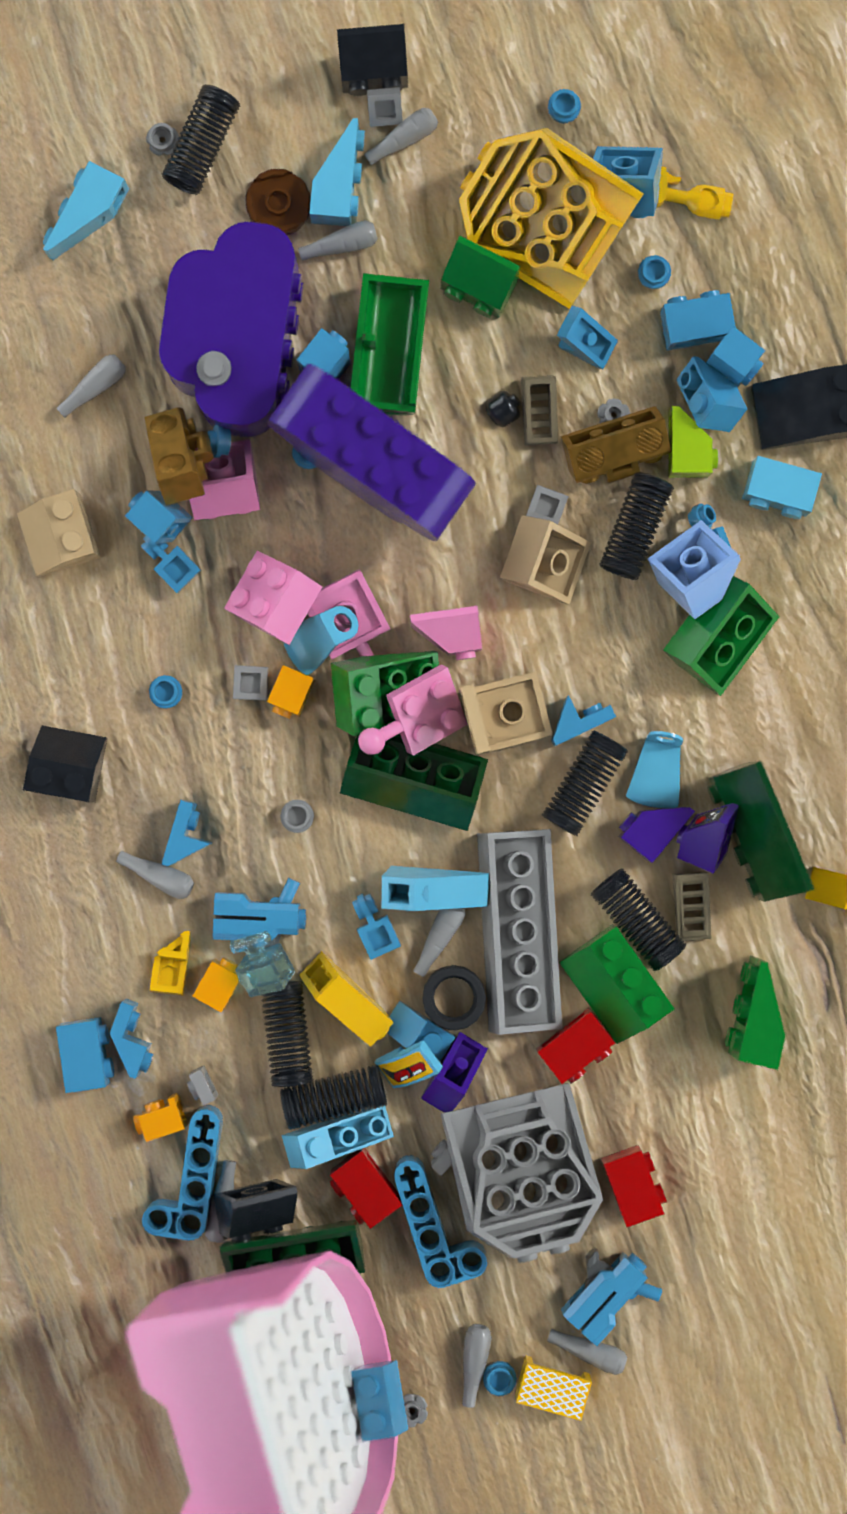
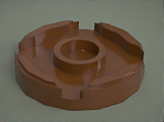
M270 169L259 174L254 179L246 193V210L251 222L275 226L286 235L297 232L307 222L310 214L311 195L306 183L300 177L286 169Z

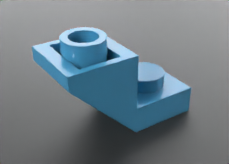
M126 998L120 1004L110 1035L129 1077L136 1079L141 1074V1071L147 1073L154 1054L149 1052L152 1043L127 1034L128 1030L134 1032L141 1013L136 1012L139 1003Z

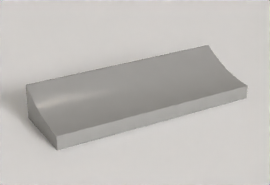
M551 829L477 833L479 872L489 873L488 906L481 907L489 1032L503 1035L562 1029Z

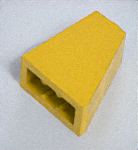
M322 951L299 975L315 1000L370 1047L377 1040L385 1037L390 1026L394 1023L386 1011Z

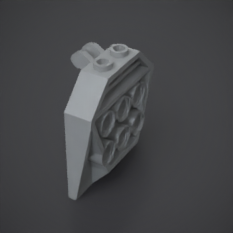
M569 1083L441 1113L464 1221L469 1233L505 1256L517 1258L518 1263L537 1259V1253L550 1251V1254H558L569 1251V1244L580 1241L603 1198ZM553 1134L558 1140V1146L554 1152L550 1153L546 1147V1140ZM522 1142L526 1147L527 1153L523 1160L518 1161L514 1155V1148L518 1143ZM490 1150L495 1156V1162L491 1168L486 1169L482 1164V1156L486 1151ZM563 1174L567 1180V1187L563 1192L559 1193L555 1187V1182L558 1176ZM531 1182L535 1186L536 1193L532 1200L527 1201L524 1198L523 1190ZM499 1190L504 1196V1202L500 1208L494 1209L491 1204V1197Z

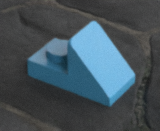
M571 306L557 333V336L561 339L559 347L562 350L599 369H604L618 342L613 335L582 308Z
M568 695L565 698L551 739L553 746H557L615 718L616 715L611 705L603 708L601 703H598L583 710L582 712L585 717L580 719Z
M180 800L162 865L171 866L212 844V842L188 836L189 830L195 831L200 812L195 811L196 803Z
M400 1000L389 1016L394 1023L390 1026L387 1034L405 1048L424 1040L439 1062L455 1039V1035L439 1027Z

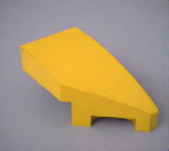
M184 931L176 940L157 952L158 955L154 957L150 992L184 996L190 949V931Z

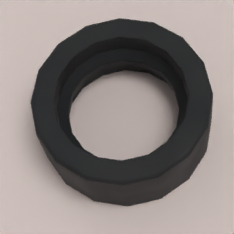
M451 965L442 967L431 974L424 985L422 1000L425 1012L433 1023L443 1029L455 1031L468 1028L479 1019L484 1011L486 996L483 984L474 972L466 967ZM446 979H462L473 990V1005L462 1016H446L435 1005V990Z

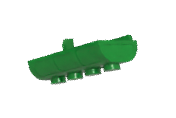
M363 273L351 390L387 415H414L416 411L429 280Z

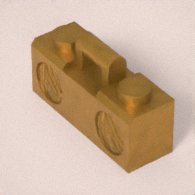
M656 406L561 436L568 469L575 483H592L604 474L608 483L633 476L636 472H640L638 462L655 463L661 460L663 455L671 453L665 419Z
M180 407L144 417L156 480L166 506L205 495L202 481L208 480L204 464L213 460L208 433L205 431L197 432L193 417L187 419L184 409Z

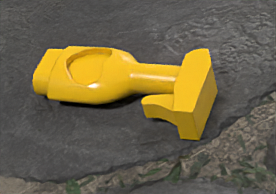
M661 166L657 208L661 207L664 201L684 204L696 216L720 220L721 217L729 218L733 193L725 192V188L709 185H697L689 191L667 188L668 185L679 184L681 177L672 176L667 172L666 167Z

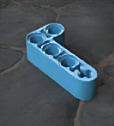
M201 1106L191 1117L179 1201L157 1199L148 1206L142 1217V1225L149 1234L182 1240H195L204 1233L213 1196L223 1125V1115L216 1106ZM204 1115H209V1121L215 1124H212L208 1129L206 1138H200L203 1134L204 1123L199 1122V1120ZM194 1149H206L210 1154V1161L206 1163L198 1162L193 1154ZM192 1181L201 1182L205 1187V1194L201 1196L193 1195L189 1190V1183ZM154 1210L163 1211L167 1216V1223H155L151 1217V1212ZM187 1215L197 1216L201 1226L197 1229L187 1227L184 1217Z
M406 1155L400 1158L395 1166V1182L428 1283L433 1287L444 1288L482 1275L487 1267L486 1250L483 1245L477 1241L470 1240L449 1246L422 1161L413 1155ZM406 1166H410L412 1171L418 1170L415 1172L416 1187L411 1189L409 1177L407 1175L402 1176ZM416 1198H424L428 1201L429 1207L423 1212H416L411 1208L410 1203ZM426 1230H433L438 1233L439 1239L433 1244H427L422 1241L420 1236ZM469 1252L478 1253L481 1257L480 1262L474 1266L465 1264L462 1259ZM443 1262L448 1265L449 1271L443 1276H437L431 1271L433 1264Z

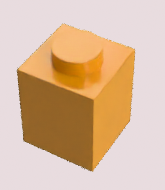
M283 665L267 700L269 704L274 705L272 712L288 719L291 718L292 713L300 716L315 679Z
M225 957L221 961L214 959L192 997L222 1013L244 974L238 971L240 966Z

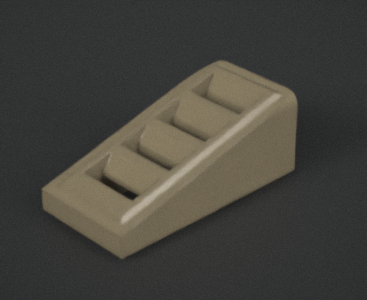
M556 376L521 377L525 445L558 444ZM547 386L548 393L530 394V387ZM548 400V406L531 407V401ZM531 414H549V420L531 421ZM550 427V433L532 434V428Z
M708 873L672 875L677 935H679V938H682V941L711 939ZM699 884L700 890L683 891V885ZM683 898H701V903L683 904ZM684 911H702V916L684 918ZM684 924H703V930L685 931Z

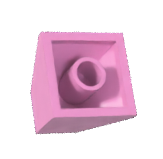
M478 606L410 615L412 629L448 656L456 655V660L476 658L475 652L482 650Z

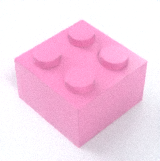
M257 551L249 562L235 590L231 593L224 609L289 645L322 586L300 571Z

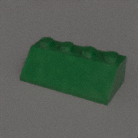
M400 733L385 741V746L381 752L369 755L360 749L358 744L359 735L356 737L346 766L340 794L468 831L488 759L439 744H433L413 756L407 753Z
M357 1220L308 1226L302 1229L254 1236L243 1241L232 1242L230 1240L225 1241L220 1246V1254L226 1273L331 1251L351 1261L359 1274L366 1273L362 1238Z

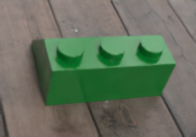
M733 576L722 600L696 619L689 614L663 651L682 669L721 696L780 616L749 583Z
M614 924L559 962L616 1044L648 1029L675 1010Z

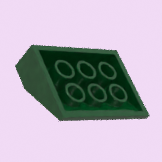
M762 761L743 763L709 777L711 785L707 786L714 805L718 803L720 807L731 803L739 805L732 832L737 845L733 848V853L740 866L745 865L749 878H746L745 881L752 897L758 896L760 901L766 902L814 890L813 883Z

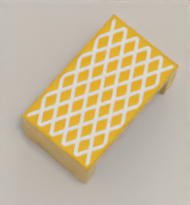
M525 1355L515 1390L516 1403L581 1421L592 1384L590 1373L583 1371L581 1377L534 1364L532 1357Z

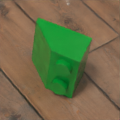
M459 236L441 278V289L445 290V296L455 302L461 303L464 300L474 305L473 309L480 315L488 318L493 315L499 318L517 284L520 266Z

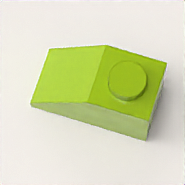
M672 406L668 412V438L671 447V453L668 454V478H708L713 473V469L718 467V449H712V438L702 428H698L696 422L680 406Z

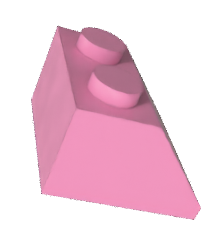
M251 440L231 442L228 455H221L220 458H213L211 462L204 464L208 480L202 481L205 495L189 499L194 520L214 519L219 516L246 514L251 511L260 510L259 490Z

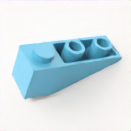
M358 118L352 119L312 181L310 219L312 224L351 225V217L358 216L359 196H353L354 183H361L362 163H356L357 151L364 150L365 131L359 130Z
M91 161L87 163L85 169L81 168L78 171L73 183L75 188L70 198H65L61 203L58 211V216L60 217L55 227H50L43 239V250L50 259L55 260L116 216L129 191L124 178Z
M390 866L382 875L381 909L425 911L488 906L489 873Z
M385 1106L383 1108L380 1107V1109L378 1107L376 1109L371 1108L370 1111L366 1109L365 1112L360 1111L359 1114L355 1112L353 1115L348 1114L347 1117L342 1116L330 1121L316 1123L282 1135L290 1168L308 1169L394 1137Z

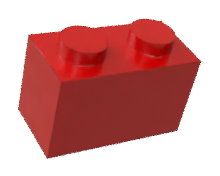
M587 1008L539 1045L536 1050L561 1084L567 1080L571 1084L586 1073L584 1067L593 1060L599 1063L613 1052L610 1047L615 1042L589 1008Z
M639 1145L601 1158L627 1228L665 1214L661 1204L666 1203L667 1200L661 1184L654 1185L650 1172L656 1170L649 1152L642 1153Z
M366 1148L353 1152L331 1169L330 1176L332 1180L329 1181L331 1187L340 1198L344 1195L352 1204V1207L349 1208L350 1212L360 1225L365 1222L371 1229L402 1206L399 1192Z

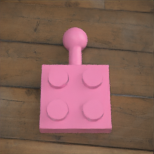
M358 569L323 587L308 611L309 617H313L336 606H344L349 608L357 617L359 627L356 635L338 644L329 655L331 659L353 648H356L360 657L374 656L367 641L390 630L361 570ZM342 614L335 616L334 624L336 628L342 632L349 631L350 621Z
M441 664L387 694L386 697L395 721L381 729L367 728L363 730L359 735L358 744L364 753L374 755L382 751L385 741L400 733L407 753L414 756L468 725L448 667Z

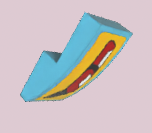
M424 1040L406 1049H403L401 1046L377 1058L374 1062L393 1088L405 1087L439 1074L443 1067Z

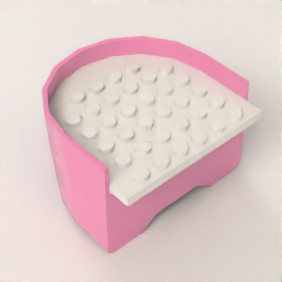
M331 1251L186 1282L160 1293L127 1327V1340L141 1387L167 1408L191 1490L180 1514L383 1513L394 1480L398 1436L362 1441L351 1371L366 1364L391 1361L386 1331L371 1291L351 1261Z

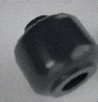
M502 390L487 400L486 411L496 425L506 427L520 417L521 412L518 406L521 405V402L514 393L510 396L507 391Z

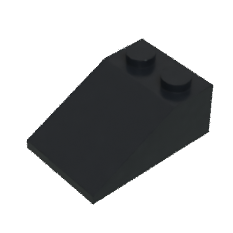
M847 364L824 367L751 385L761 450L847 438Z

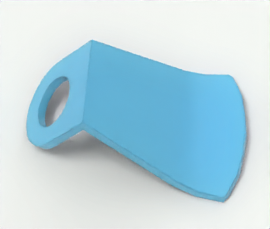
M336 606L303 620L289 645L284 643L288 656L305 675H310L325 661L338 644L356 635L359 627L357 617L349 608ZM342 614L350 621L349 631L342 632L336 628L334 624L336 615Z
M663 731L649 732L626 793L628 799L655 808L678 807L680 792V746L684 740L681 736ZM660 737H668V738H671L672 740H670V739H663V738H660Z

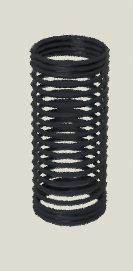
M207 84L201 86L202 88L197 95L198 99L195 100V104L192 106L193 110L190 111L191 115L187 117L188 120L185 122L186 126L182 127L183 131L180 132L181 136L177 138L178 142L175 143L176 147L173 148V153L170 154L171 158L168 159V163L165 165L163 173H161L168 183L193 195H198L202 191V183H205L204 178H207V173L211 172L209 168L213 167L214 157L218 156L219 146L223 145L224 136L228 134L226 130L230 129L229 125L233 124L232 120L235 119L234 114H237L239 107H241L239 101L230 93ZM203 108L210 110L214 114L205 111ZM200 113L205 114V115H207L208 117H210L211 119H213V120H215V121H217V122H219V123L224 124L226 127H223V126L219 125L218 123H216V122H214V121H212V120H210V119H208V118L202 116ZM218 116L227 119L229 122L222 120ZM198 119L204 120V121L207 122L208 124H210V125H212V126H214V127H216V128L221 129L223 132H219V131L216 130L215 128H213V127H211V126H209V125H207V124H205V123H202V122H201L200 120H198ZM195 124L201 125V126L204 127L205 129H207V130H209V131H211V132H213V133H215V134H218L221 138L216 137V136L213 135L212 133H210V132H208V131H206V130H204V129L199 128V127H198L197 125H195ZM194 130H197V131L203 133L204 135H206V136H208V137H210V138H212V139H215V140H216L217 142H219V143L213 142L212 140L208 139L207 137L196 133ZM191 135H194V136L200 138L201 140H203V141H205V142H207V143H209V144H212V145L215 146L216 148L210 147L209 145H207V144H205V143H203V142H201V141L195 139V138L192 137ZM188 140L193 141V142L197 143L198 145H200V146H202V147H204V148H206V149L212 151L214 154L209 153V152H207L206 150H204V149H202V148H200V147H198V146L192 144V143L189 142ZM187 146L192 147V148H194L195 150H197V151H199V152H201V153H203V154L209 156L211 159H208V158L202 156L201 154H199V153H197V152H195V151H192V150L189 149ZM184 151L191 153L194 156L206 161L208 164H205L195 159L194 157L189 156ZM182 157L190 159L191 161L203 166L205 169L199 168L198 166L186 161ZM181 163H184V164H186V165H188V166H190V167H192V168H194V169L200 171V172H201L202 174H204V175H201V174H199V173H196L195 171H193V170H191V169H189V168L183 166Z
M642 472L634 473L631 480L632 485L629 486L630 491L626 493L627 497L624 498L626 502L622 504L623 508L620 509L621 513L618 514L619 519H616L617 524L613 526L615 530H612L613 535L609 537L611 541L607 542L608 546L605 548L607 552L603 553L602 560H600L601 563H599L600 567L606 571L631 580L639 579L642 572L639 567L644 566L640 561H646V558L643 556H647L648 552L645 550H650L648 545L653 544L651 540L655 537L652 534L657 533L654 528H659L657 523H660V518L663 517L661 512L666 511L664 508L668 505L666 501L670 500L669 497L674 489L669 482ZM613 538H617L623 542L616 541ZM611 544H616V545L620 546L621 548L615 547V546H613V545H611ZM609 549H613V550L617 551L618 553L612 552V551H610Z
M595 730L591 731L592 733L588 736L590 741H585L587 746H582L583 751H579L580 756H577V761L573 762L575 767H570L572 772H566L569 777H563L566 782H560L563 787H557L559 792H554L556 797L551 798L554 803H548L551 808L546 807L543 811L544 813H542L544 818L574 836H578L583 825L567 814L583 823H586V820L570 809L589 818V815L572 803L590 813L593 812L592 809L575 798L593 808L596 807L595 804L575 791L595 802H599L598 799L578 786L598 797H602L600 793L580 780L601 792H605L603 788L583 775L608 787V784L586 770L611 782V779L588 764L614 777L613 773L591 759L603 764L614 772L617 771L616 768L591 752L608 760L617 767L620 766L618 762L607 757L596 748L621 762L627 756L626 753H628L626 748Z
M621 868L592 891L591 896H593L595 901H599L598 905H602L618 890L627 885L621 892L603 905L602 909L605 910L625 892L632 889L627 895L612 905L606 911V914H610L626 899L635 894L629 901L610 915V919L620 914L613 923H618L622 920L617 925V928L624 926L621 930L622 933L630 929L625 934V937L632 935L629 938V942L634 941L632 946L639 945L636 951L642 950L641 956L647 954L644 960L650 959L648 965L651 966L653 971H658L675 959L685 949L686 943L682 941V938H679V935H675L676 931L671 930L672 926L668 925V921H663L664 917L660 916V912H656V907H652L653 903L648 902L649 898H644L645 894L641 893V889H636L637 884H633L634 880H629L630 875L626 874V871ZM639 898L635 904L626 909L634 900ZM644 902L638 909L628 915L634 908ZM647 907L644 912L635 917L642 909ZM652 911L646 918L637 923L641 918L645 916V914ZM655 916L652 921L644 925L650 918ZM660 920L655 926L646 931L649 927L653 925V923ZM663 925L661 929L652 934L659 926ZM668 929L663 935L655 939L662 931ZM671 934L669 938L661 942L667 935Z
M301 981L271 983L260 987L261 996L267 997L263 998L262 1002L296 999L263 1004V1008L297 1004V1006L264 1010V1014L299 1010L293 1013L268 1015L263 1019L272 1020L301 1016L294 1019L265 1022V1026L302 1022L295 1025L269 1027L265 1029L266 1032L303 1028L266 1035L267 1038L303 1034L296 1037L267 1040L266 1043L268 1044L282 1043L267 1047L268 1050H275L268 1053L269 1056H275L269 1058L270 1062H275L269 1065V1067L275 1068L270 1071V1073L275 1074L270 1078L272 1079L271 1085L273 1087L298 1086L314 1080L312 1078L313 1069L310 1067L312 1063L309 1061L311 1056L308 1055L311 1052L308 1050L310 1045L307 1043L309 1041L307 1038L309 1033L306 1032L308 1027L305 1026L307 1021L304 1020L306 1015L303 1014L306 1009L302 1008L305 1003L301 1002L304 997L300 996L303 994V985H301L303 982ZM294 1040H304L297 1043H283ZM294 1046H305V1047L294 1048V1049H283V1048H289V1047H294ZM295 1052H305L302 1054L284 1055ZM296 1058H306V1059H303V1060L285 1061V1060H291V1059H296ZM301 1063L307 1064V1065H303V1066H292V1065L301 1064Z
M375 1064V1066L367 1067L373 1098L365 1069L362 1068L361 1070L367 1099L360 1072L356 1069L362 1103L353 1071H350L356 1104L348 1074L344 1073L350 1105L342 1075L339 1073L338 1078L345 1109L336 1076L333 1075L332 1078L339 1110L335 1101L331 1079L327 1077L333 1111L329 1102L325 1080L321 1078L327 1112L320 1084L316 1079L315 1085L321 1104L322 1115L318 1107L313 1082H310L316 1117L312 1108L308 1085L303 1084L310 1110V1118L302 1086L298 1085L305 1121L301 1113L296 1087L292 1086V1090L290 1087L281 1088L280 1098L288 1128L290 1130L301 1128L302 1124L307 1126L308 1123L312 1125L313 1122L318 1124L319 1120L324 1122L325 1118L330 1121L331 1117L333 1119H336L337 1116L341 1118L343 1114L347 1117L348 1111L353 1115L354 1110L359 1114L360 1109L365 1112L366 1108L370 1111L371 1107L374 1109L386 1107L387 1099L378 1065Z

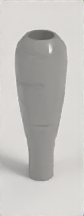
M421 108L398 124L378 145L364 154L370 165H373L383 157L418 142L437 128L438 120L430 108Z
M364 220L344 227L310 245L300 247L298 250L303 261L318 256L362 250L373 246L378 237L374 224Z
M109 354L103 357L80 381L68 398L56 407L57 410L64 417H67L76 408L95 398L119 381L125 373V365L116 355Z
M121 851L117 857V863L129 868L144 880L174 898H187L193 889L194 882L191 876L180 870L135 857L124 851Z
M464 908L441 909L438 911L420 959L413 970L415 973L425 977L430 966L445 949L462 924L465 917Z
M223 1160L221 1175L214 1194L234 1189L236 1161ZM213 1197L209 1209L205 1236L209 1241L224 1243L228 1238L219 1232Z
M482 1324L471 1325L466 1331L464 1340V1393L462 1405L469 1408L475 1407L477 1391L491 1347V1331Z
M551 1329L547 1342L563 1348L606 1373L614 1375L622 1373L627 1362L625 1352L615 1346L604 1343L596 1346L587 1338L564 1334Z

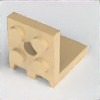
M537 671L474 687V684L460 687L459 694L475 756L553 736ZM514 702L521 707L522 715L519 720L508 721L505 719L503 707L507 703Z

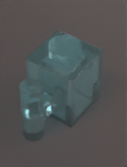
M267 931L230 942V949L234 954L243 951L246 953L235 971L240 984L244 986L250 998L284 989L295 973V969L281 943L263 947L271 943V936Z

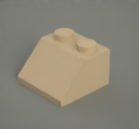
M75 489L43 498L17 513L36 577L101 558L82 496Z
M522 515L500 578L522 589L569 605L591 542L550 520Z

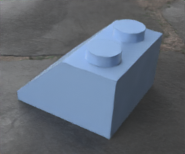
M702 520L648 558L658 584L694 619L722 600L741 560L739 554Z

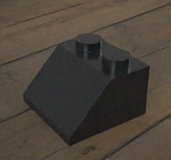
M404 24L337 29L343 93H349L352 96H363L367 94V90L400 87L401 91L402 88H408Z
M41 725L28 759L23 790L84 802H96L107 737Z
M274 1179L213 1194L220 1234L231 1238L232 1242L250 1239L251 1233L263 1230L264 1234L282 1231L283 1225L293 1223L298 1194L297 1186Z

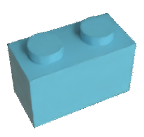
M757 456L752 461L742 499L750 501L749 506L753 508L769 510V507L782 510L781 515L785 517L801 519V516L806 517L812 512L822 473Z

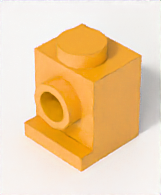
M178 1093L172 1094L167 1099L168 1103L166 1104L163 1099H159L144 1105L145 1111L133 1116L138 1135H144L146 1142L184 1130L188 1125Z

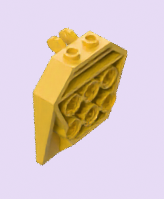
M548 128L494 140L493 143L488 141L478 155L477 159L481 161L480 165L474 173L470 171L460 186L463 193L459 198L467 239L519 265L518 278L570 309L644 193ZM541 162L549 164L552 169V176L549 181L541 179L538 175V166ZM574 185H579L585 190L586 199L583 203H577L572 199L571 190ZM523 192H528L533 196L534 206L531 210L525 209L520 203V196ZM555 215H562L566 218L568 227L565 232H559L554 228L553 219ZM505 221H510L515 225L516 235L514 238H508L504 235L502 226ZM537 244H544L548 247L550 256L547 261L540 260L536 256L535 248Z

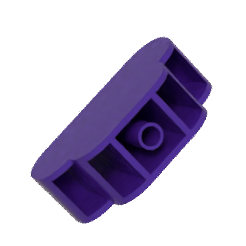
M241 222L230 226L218 238L214 251L195 250L183 255L174 264L169 276L159 344L161 363L174 385L180 391L189 396L196 397L197 403L212 427L218 425L224 429H229L233 436L254 437L268 431L271 427L267 424V421L281 403L290 387V380H287L286 367L292 368L294 348L290 339L291 334L297 335L299 315H297L295 304L302 301L304 283L301 282L302 274L299 273L295 251L289 237L279 228L269 224ZM207 352H220L230 361L231 375L220 386H209L202 382L198 376L197 363Z
M312 364L305 366L267 421V424L276 433L291 443L293 448L314 466L387 517L398 523H404L412 530L432 541H438L476 485L474 479L451 460L335 377Z

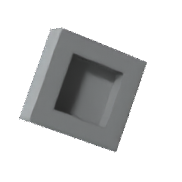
M400 87L367 90L370 127L398 125L403 121Z
M537 485L526 516L550 520L559 524L568 496Z
M235 665L233 699L267 701L269 668Z
M205 1066L193 1070L189 1074L191 1081L187 1082L195 1100L200 1099L203 1106L216 1100L218 1092Z
M445 1139L431 1153L434 1157L431 1160V1167L441 1176L452 1165Z

